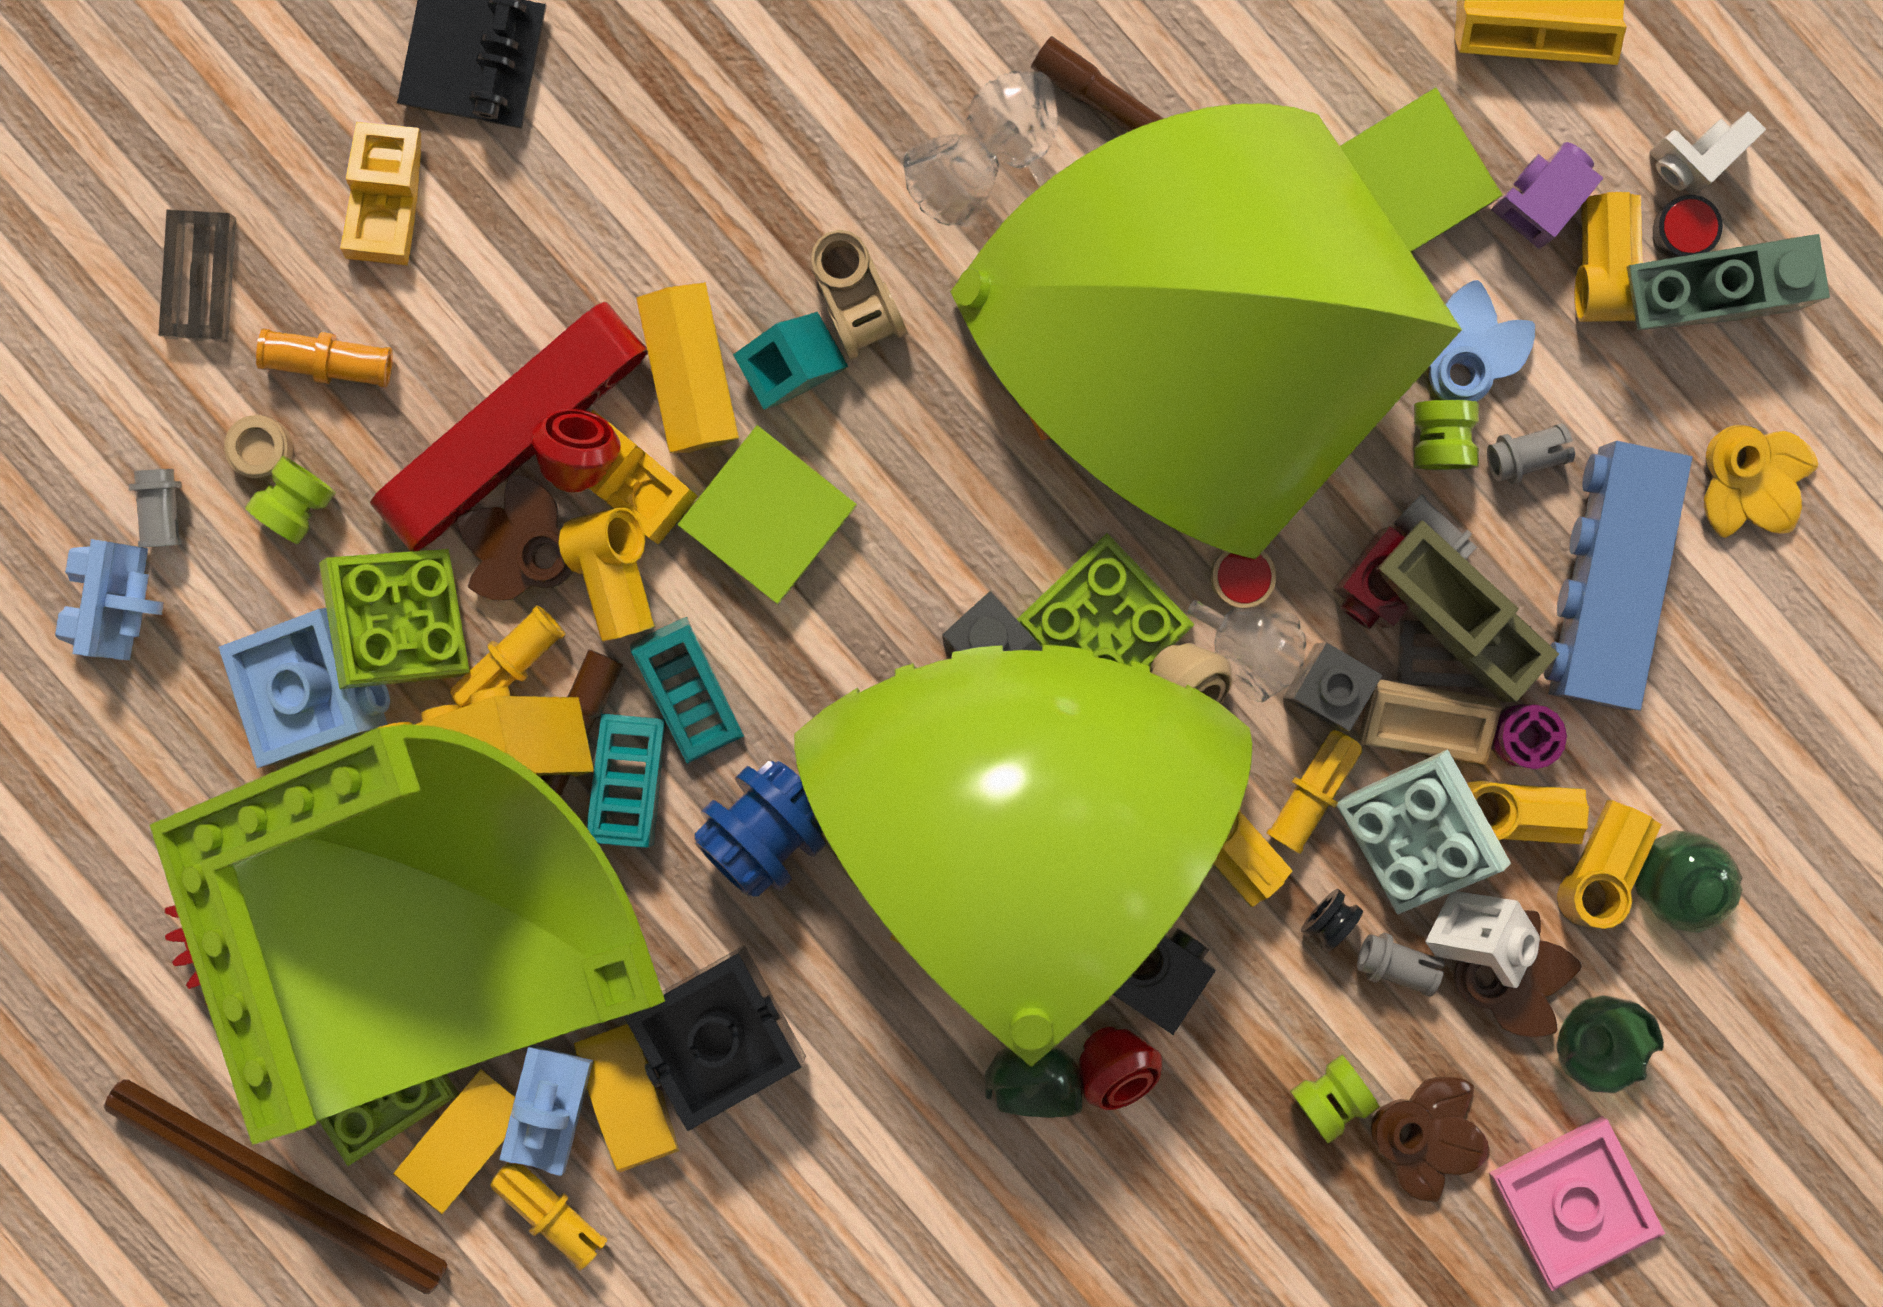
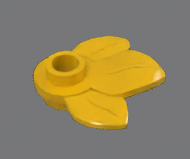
M1746 425L1729 426L1715 435L1706 450V464L1713 476L1704 496V510L1710 525L1723 538L1735 533L1744 524L1746 519L1769 532L1779 534L1792 532L1797 525L1802 510L1801 491L1796 482L1809 476L1819 465L1816 454L1810 445L1799 436L1787 431H1776L1764 435L1758 429ZM1745 447L1746 458L1742 467L1739 468L1737 455Z

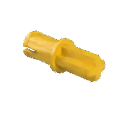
M536 605L532 612L499 643L491 641L487 645L490 652L451 688L450 693L454 702L462 708L471 704L470 695L475 692L496 687H508L516 679L523 682L528 677L525 671L556 641L562 639L566 635L565 631L546 610Z
M1332 730L1329 732L1301 779L1294 776L1291 782L1296 787L1271 829L1269 828L1266 834L1301 855L1305 843L1328 807L1336 808L1338 802L1333 799L1360 757L1363 747L1356 740L1340 731Z
M507 1162L494 1176L490 1184L492 1190L532 1225L529 1233L533 1236L538 1233L544 1236L575 1265L574 1267L577 1270L581 1271L597 1255L595 1250H601L607 1242V1238L604 1235H600L566 1204L569 1197L565 1193L557 1196L523 1164Z

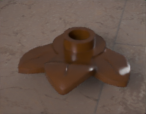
M510 475L505 487L504 508H481L465 513L457 518L456 523L466 546L476 557L482 560L470 577L468 588L485 598L494 601L512 600L531 586L539 588L556 587L564 583L573 573L565 564L560 553L559 535L561 529L558 528L557 503L546 489L527 477ZM551 545L556 551V561L551 567L542 569L535 561V554L540 547Z
M1524 910L1540 936L1541 921L1539 913L1537 911ZM1539 941L1537 957L1533 964L1527 967L1517 988L1503 986L1496 974L1490 985L1480 987L1475 981V973L1482 965L1457 961L1455 965L1454 982L1457 991L1463 999L1476 1007L1490 1009L1494 1018L1504 1030L1520 1036L1544 1037L1554 1034L1558 1030L1555 1014L1545 997L1553 995L1571 981L1580 971L1582 965L1574 955L1563 947L1547 941Z
M1456 1077L1431 1078L1421 1083L1409 1100H1394L1382 1106L1375 1113L1371 1122V1136L1374 1146L1382 1157L1393 1162L1397 1184L1409 1196L1421 1201L1438 1202L1443 1193L1445 1174L1463 1175L1471 1173L1481 1167L1488 1159L1490 1149L1485 1135L1474 1123L1463 1119L1474 1093V1085L1470 1082ZM1411 1123L1410 1134L1401 1143L1400 1131L1406 1124Z

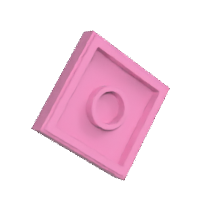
M1603 1116L1489 1172L1545 1285L1551 1291L1665 1234L1611 1125Z

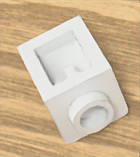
M1748 111L1731 126L1721 118L1693 145L1678 131L1673 130L1650 151V154L1657 161L1656 169L1670 186L1680 191L1685 189L1690 195H1696L1711 184L1766 128Z
M1454 891L1449 893L1425 942L1436 957L1491 966L1503 986L1517 988L1527 967L1531 966L1537 957L1540 936L1518 901Z

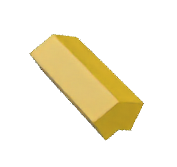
M1457 0L1454 39L1459 53L1618 65L1627 28L1623 20L1624 0Z
M706 282L667 287L636 297L669 453H691L705 448L723 446L738 439L739 435Z

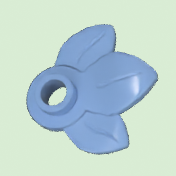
M1473 280L1455 292L1445 304L1462 331L1429 366L1430 384L1436 395L1442 400L1479 401L1489 392L1495 379L1504 378L1518 372L1527 361L1533 347L1535 323L1529 320H1511L1498 324L1493 303L1486 289L1479 280ZM1454 364H1462L1468 368L1470 381L1466 386L1457 385L1452 381L1450 370Z

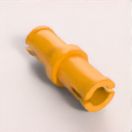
M262 329L257 342L256 365L258 369L265 370L268 368L313 375L314 382L329 384L333 378L375 384L386 388L392 372L393 350L391 347L380 348L337 341L336 335L332 333L321 332L318 338Z

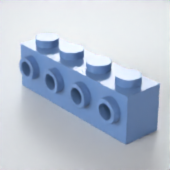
M1617 440L1600 446L1598 454L1590 455L1582 481L1583 491L1590 492L1585 517L1579 516L1577 518L1570 538V553L1577 555L1572 580L1566 579L1563 582L1557 601V616L1564 618L1559 643L1552 642L1550 645L1559 655L1544 671V678L1551 680L1548 695L1620 710L1641 711L1693 456Z

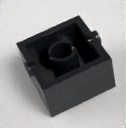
M745 945L663 990L665 1002L624 1016L649 1061L644 1065L650 1081L656 1088L662 1085L687 1132L802 1068L806 1058V1054ZM653 1068L657 1071L659 1078L656 1076Z

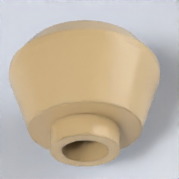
M1192 643L1168 646L1155 657L1151 664V672L1182 687H1186L1188 684L1220 704L1226 699L1232 686L1230 662L1224 656Z

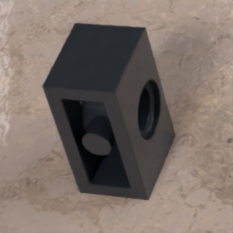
M1177 928L1172 937L1166 934L1157 945L1160 952V960L1153 971L1143 975L1133 973L1112 994L1172 1035H1174L1216 971L1209 962L1204 960L1210 949L1179 928Z

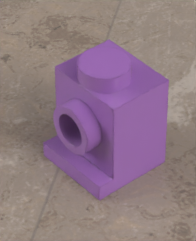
M1564 142L1548 160L1538 154L1513 183L1522 192L1520 193L1514 187L1511 188L1496 202L1491 210L1540 249L1558 235L1603 180V177L1592 169L1594 162L1585 151L1572 143Z

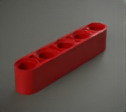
M602 302L594 306L387 482L373 496L370 505L410 551H420L441 536L457 522L459 516L469 512L535 455L531 437L533 428L539 421L559 410L577 409L586 411L645 359L648 354L647 347L608 302Z

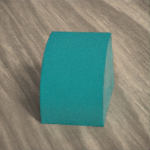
M818 312L776 323L733 354L764 410L809 391L849 367Z

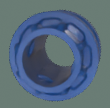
M768 761L758 771L750 766H746L735 777L737 784L744 794L728 810L717 801L712 800L701 811L706 823L694 834L695 844L704 856L736 888L748 897L750 895L752 897H759L769 886H772L777 891H781L792 880L782 863L797 848H800L809 856L815 857L826 846L821 836L823 831L805 794L801 778L784 763Z

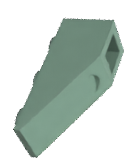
M1819 234L1633 264L1626 267L1637 331L1736 321L1797 311L1830 298Z

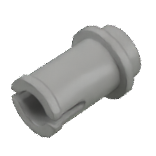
M1562 423L1554 425L1552 428L1513 439L1510 435L1504 434L1498 436L1495 444L1487 447L1488 465L1496 481L1507 480L1510 484L1519 483L1524 474L1559 464L1572 463L1575 458L1574 447L1563 449L1561 444L1569 443L1573 440L1569 430Z
M174 469L134 471L135 484H128L129 491H136L140 539L138 547L182 545L181 539H179L175 488H182V482L175 481Z
M1423 494L1393 523L1406 534H1409L1419 521L1423 520L1465 559L1477 548L1468 539L1472 533L1468 529L1464 533L1459 531L1426 500Z
M1385 932L1379 937L1372 934L1366 937L1359 952L1357 969L1366 973L1367 980L1376 983L1382 978L1422 992L1423 995L1428 997L1435 994L1444 973L1435 969H1442L1445 966L1443 958L1433 957L1394 943L1393 936Z

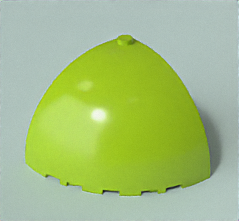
M1000 645L952 652V659L937 661L915 668L914 663L895 669V676L861 692L857 687L824 708L794 733V751L797 769L813 813L842 866L875 913L906 951L956 1003L1032 1067L1106 1002L1134 973L1159 944L1195 895L1222 849L1240 809L1252 763V738L1250 727L1220 703L1199 690L1190 687L1188 684L1186 687H1182L1151 673L1150 666L1135 661H1130V664L1126 665L1109 659L1093 657L1092 650L1068 646L1042 645V651H1003V647Z

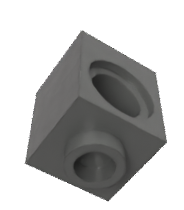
M1327 642L1314 644L1283 698L1336 730L1350 731L1383 675Z

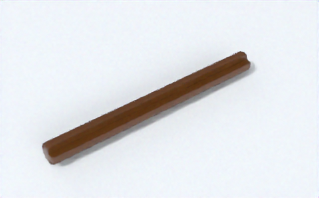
M124 1079L118 1082L107 1096L104 1104V1109L107 1113L423 1294H431L444 1276L447 1269L445 1260L136 1083Z

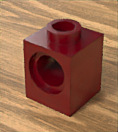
M1391 526L1383 528L1375 534L1333 588L1337 594L1345 599L1340 605L1341 610L1358 624L1369 630L1375 623L1381 628L1394 627L1408 609L1407 605L1396 593L1389 600L1383 601L1376 598L1368 587V576L1371 570L1376 565H1381L1405 538Z

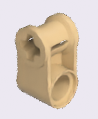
M845 230L827 232L819 238L813 247L811 262L815 278L828 304V314L849 360L859 357V349L889 335L895 334L899 338L907 335V329L886 283L882 282L869 251L861 238ZM839 247L850 249L859 258V265L855 273L843 279L833 278L822 267L827 253ZM877 315H880V317H877V318H875V319H873V320H871V321H869V322H866V323H864V324H862V325H860V326H858V327H854L855 325H857V324H859V323H862V322H864V321H866V320H868V319H870V318H873V317H875V316H877Z

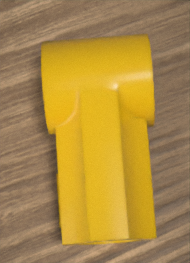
M1607 192L1589 196L1581 205L1583 265H1580L1575 278L1574 305L1576 316L1579 322L1636 321L1626 267L1643 263L1641 195L1630 194V192Z
M614 508L571 518L564 523L559 535L560 553L565 564L572 571L583 574L602 641L621 638L655 627L637 561L641 558L645 547L644 529L639 518L627 508Z
M1482 780L1467 783L1475 799L1484 793H1490L1498 802L1499 811L1497 818L1490 824L1498 840L1580 845L1583 843L1584 834L1588 829L1589 815L1585 789L1493 783Z
M1607 800L1574 871L1567 875L1559 885L1557 893L1558 907L1564 917L1574 924L1600 929L1612 928L1623 922L1630 912L1632 904L1631 890L1662 824L1633 807L1623 805L1614 800ZM1596 881L1605 891L1606 900L1602 910L1596 915L1591 916L1583 906L1582 896L1586 887Z
M1239 809L1230 833L1213 865L1250 907H1254L1259 902L1268 899L1283 886L1293 870Z

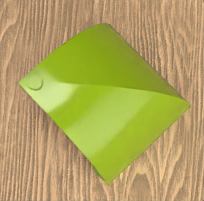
M1230 104L1176 114L1143 125L1085 154L1032 193L1000 225L950 291L975 342L999 380L1025 412L1069 456L1114 492L1152 517L1205 544L1252 559H1256L1462 331L1320 116L1299 108L1274 104Z
M404 724L378 727L149 825L252 1145L297 1132L317 1124L316 1121L465 1067L665 1002L646 941L629 898L603 850L581 819L551 787L519 761L494 746L461 732L425 725Z

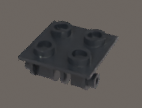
M418 0L397 104L522 129L547 5L528 0Z

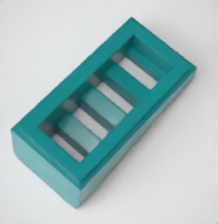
M687 617L668 624L630 644L631 653L687 764L744 737L741 727ZM684 642L688 652L655 667L651 657ZM693 666L696 667L699 673L698 676L666 690L662 681ZM707 689L711 697L710 699L679 714L674 707L675 704ZM714 713H719L723 722L692 737L688 736L685 727Z
M601 714L587 829L597 843L645 848L655 845L665 719ZM614 734L649 737L648 749L613 746ZM612 759L646 762L645 774L611 772ZM614 785L643 788L642 799L609 797V787ZM607 811L640 814L638 826L606 823Z

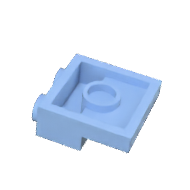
M326 608L314 610L218 647L257 768L273 765L321 747L338 744L380 726L387 725L384 712L389 708L390 696L386 685L339 689Z

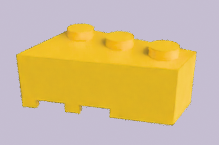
M496 687L471 694V704L460 708V705H444L425 710L421 713L423 722L414 724L453 730L484 741L512 756L539 777L543 775L571 774L576 777L594 772L579 697L510 696L508 687ZM398 722V723H392V724L383 725V726H380V727L395 726V725H404V724L413 725V724H412V722Z

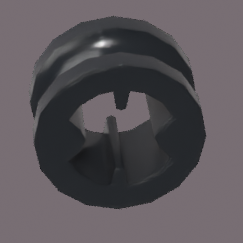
M1339 889L1332 891L1318 904L1301 928V932L1307 937L1312 935L1318 936L1320 939L1319 947L1326 953L1332 951L1347 937L1363 914V910L1355 904L1350 907L1344 903L1345 894Z

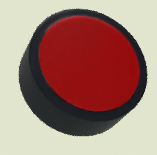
M1683 195L1666 204L1658 212L1653 223V237L1659 250L1669 258L1710 252L1721 238L1723 229L1722 218L1716 206L1708 199L1699 195Z

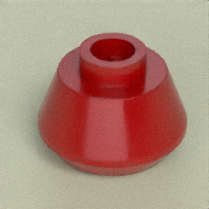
M564 409L549 414L535 425L531 437L542 475L556 488L566 492H581L597 485L619 456L621 448L618 435L605 419L594 413L577 409Z
M1105 1027L1093 1033L1083 1045L1084 1051L1079 1058V1068L1083 1094L1090 1105L1104 1110H1116L1126 1107L1150 1092L1161 1077L1162 1055L1157 1049L1129 1029L1117 1030L1115 1027Z

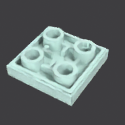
M1448 749L1352 792L1338 801L1337 807L1397 915L1503 872L1511 864Z

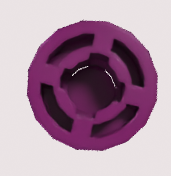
M1532 704L1508 706L1500 713L1491 749L1496 757L1507 765L1530 769L1548 767L1559 759L1565 749L1567 740L1565 724L1557 713L1545 706Z

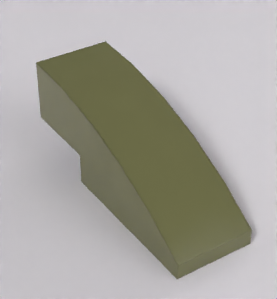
M1423 520L1419 521L1376 569L1427 629L1501 702H1517L1559 655L1554 648L1516 614L1519 610L1516 605Z

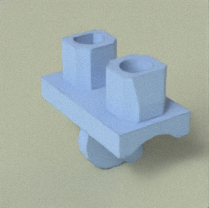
M91 539L90 546L75 547L69 550L65 573L68 575L69 581L84 583L80 608L65 606L58 614L55 636L59 640L74 645L72 654L130 661L134 637H139L143 613L162 615L164 602L145 599L149 574H144L148 548Z
M536 1045L528 1047L499 1160L536 1167L559 1176L565 1173L594 1060Z

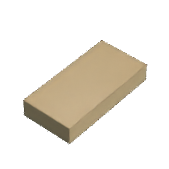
M1380 679L1366 704L1359 733L1360 742L1362 745L1434 756L1448 749L1454 760L1487 765L1502 708L1499 699Z

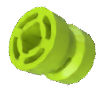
M1432 400L1414 404V424L1420 429V443L1414 448V468L1425 470H1460L1479 467V447L1472 442V428L1479 422L1478 402L1470 400Z
M281 456L271 470L272 479L276 485L274 487L269 485L266 490L255 492L245 506V509L277 534L295 544H299L310 530L308 520L312 514L308 510L310 508L315 510L324 509L336 492L304 467L285 456Z
M1342 1054L1326 1065L1325 1074L1316 1081L1304 1080L1290 1090L1299 1106L1327 1144L1344 1133L1345 1124L1355 1117L1366 1118L1380 1108L1371 1091ZM1331 1094L1338 1106L1334 1108L1326 1096Z

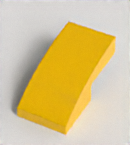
M356 121L346 173V181L351 192L340 246L345 259L408 266L419 185L421 132L419 128Z
M594 409L591 411V413H594V414H596V415L602 417V416H601L600 414H598ZM609 423L620 439V453L602 480L589 489L611 507L627 508L634 512L642 524L644 534L659 545L699 496Z
M625 1024L575 1042L574 1047L577 1056L594 1060L587 1090L616 1170L620 1173L679 1152L663 1091L656 1088L650 1081L644 1065L649 1061L629 1025Z
M480 1069L408 1154L393 1175L440 1215H443L503 1143L515 1097Z

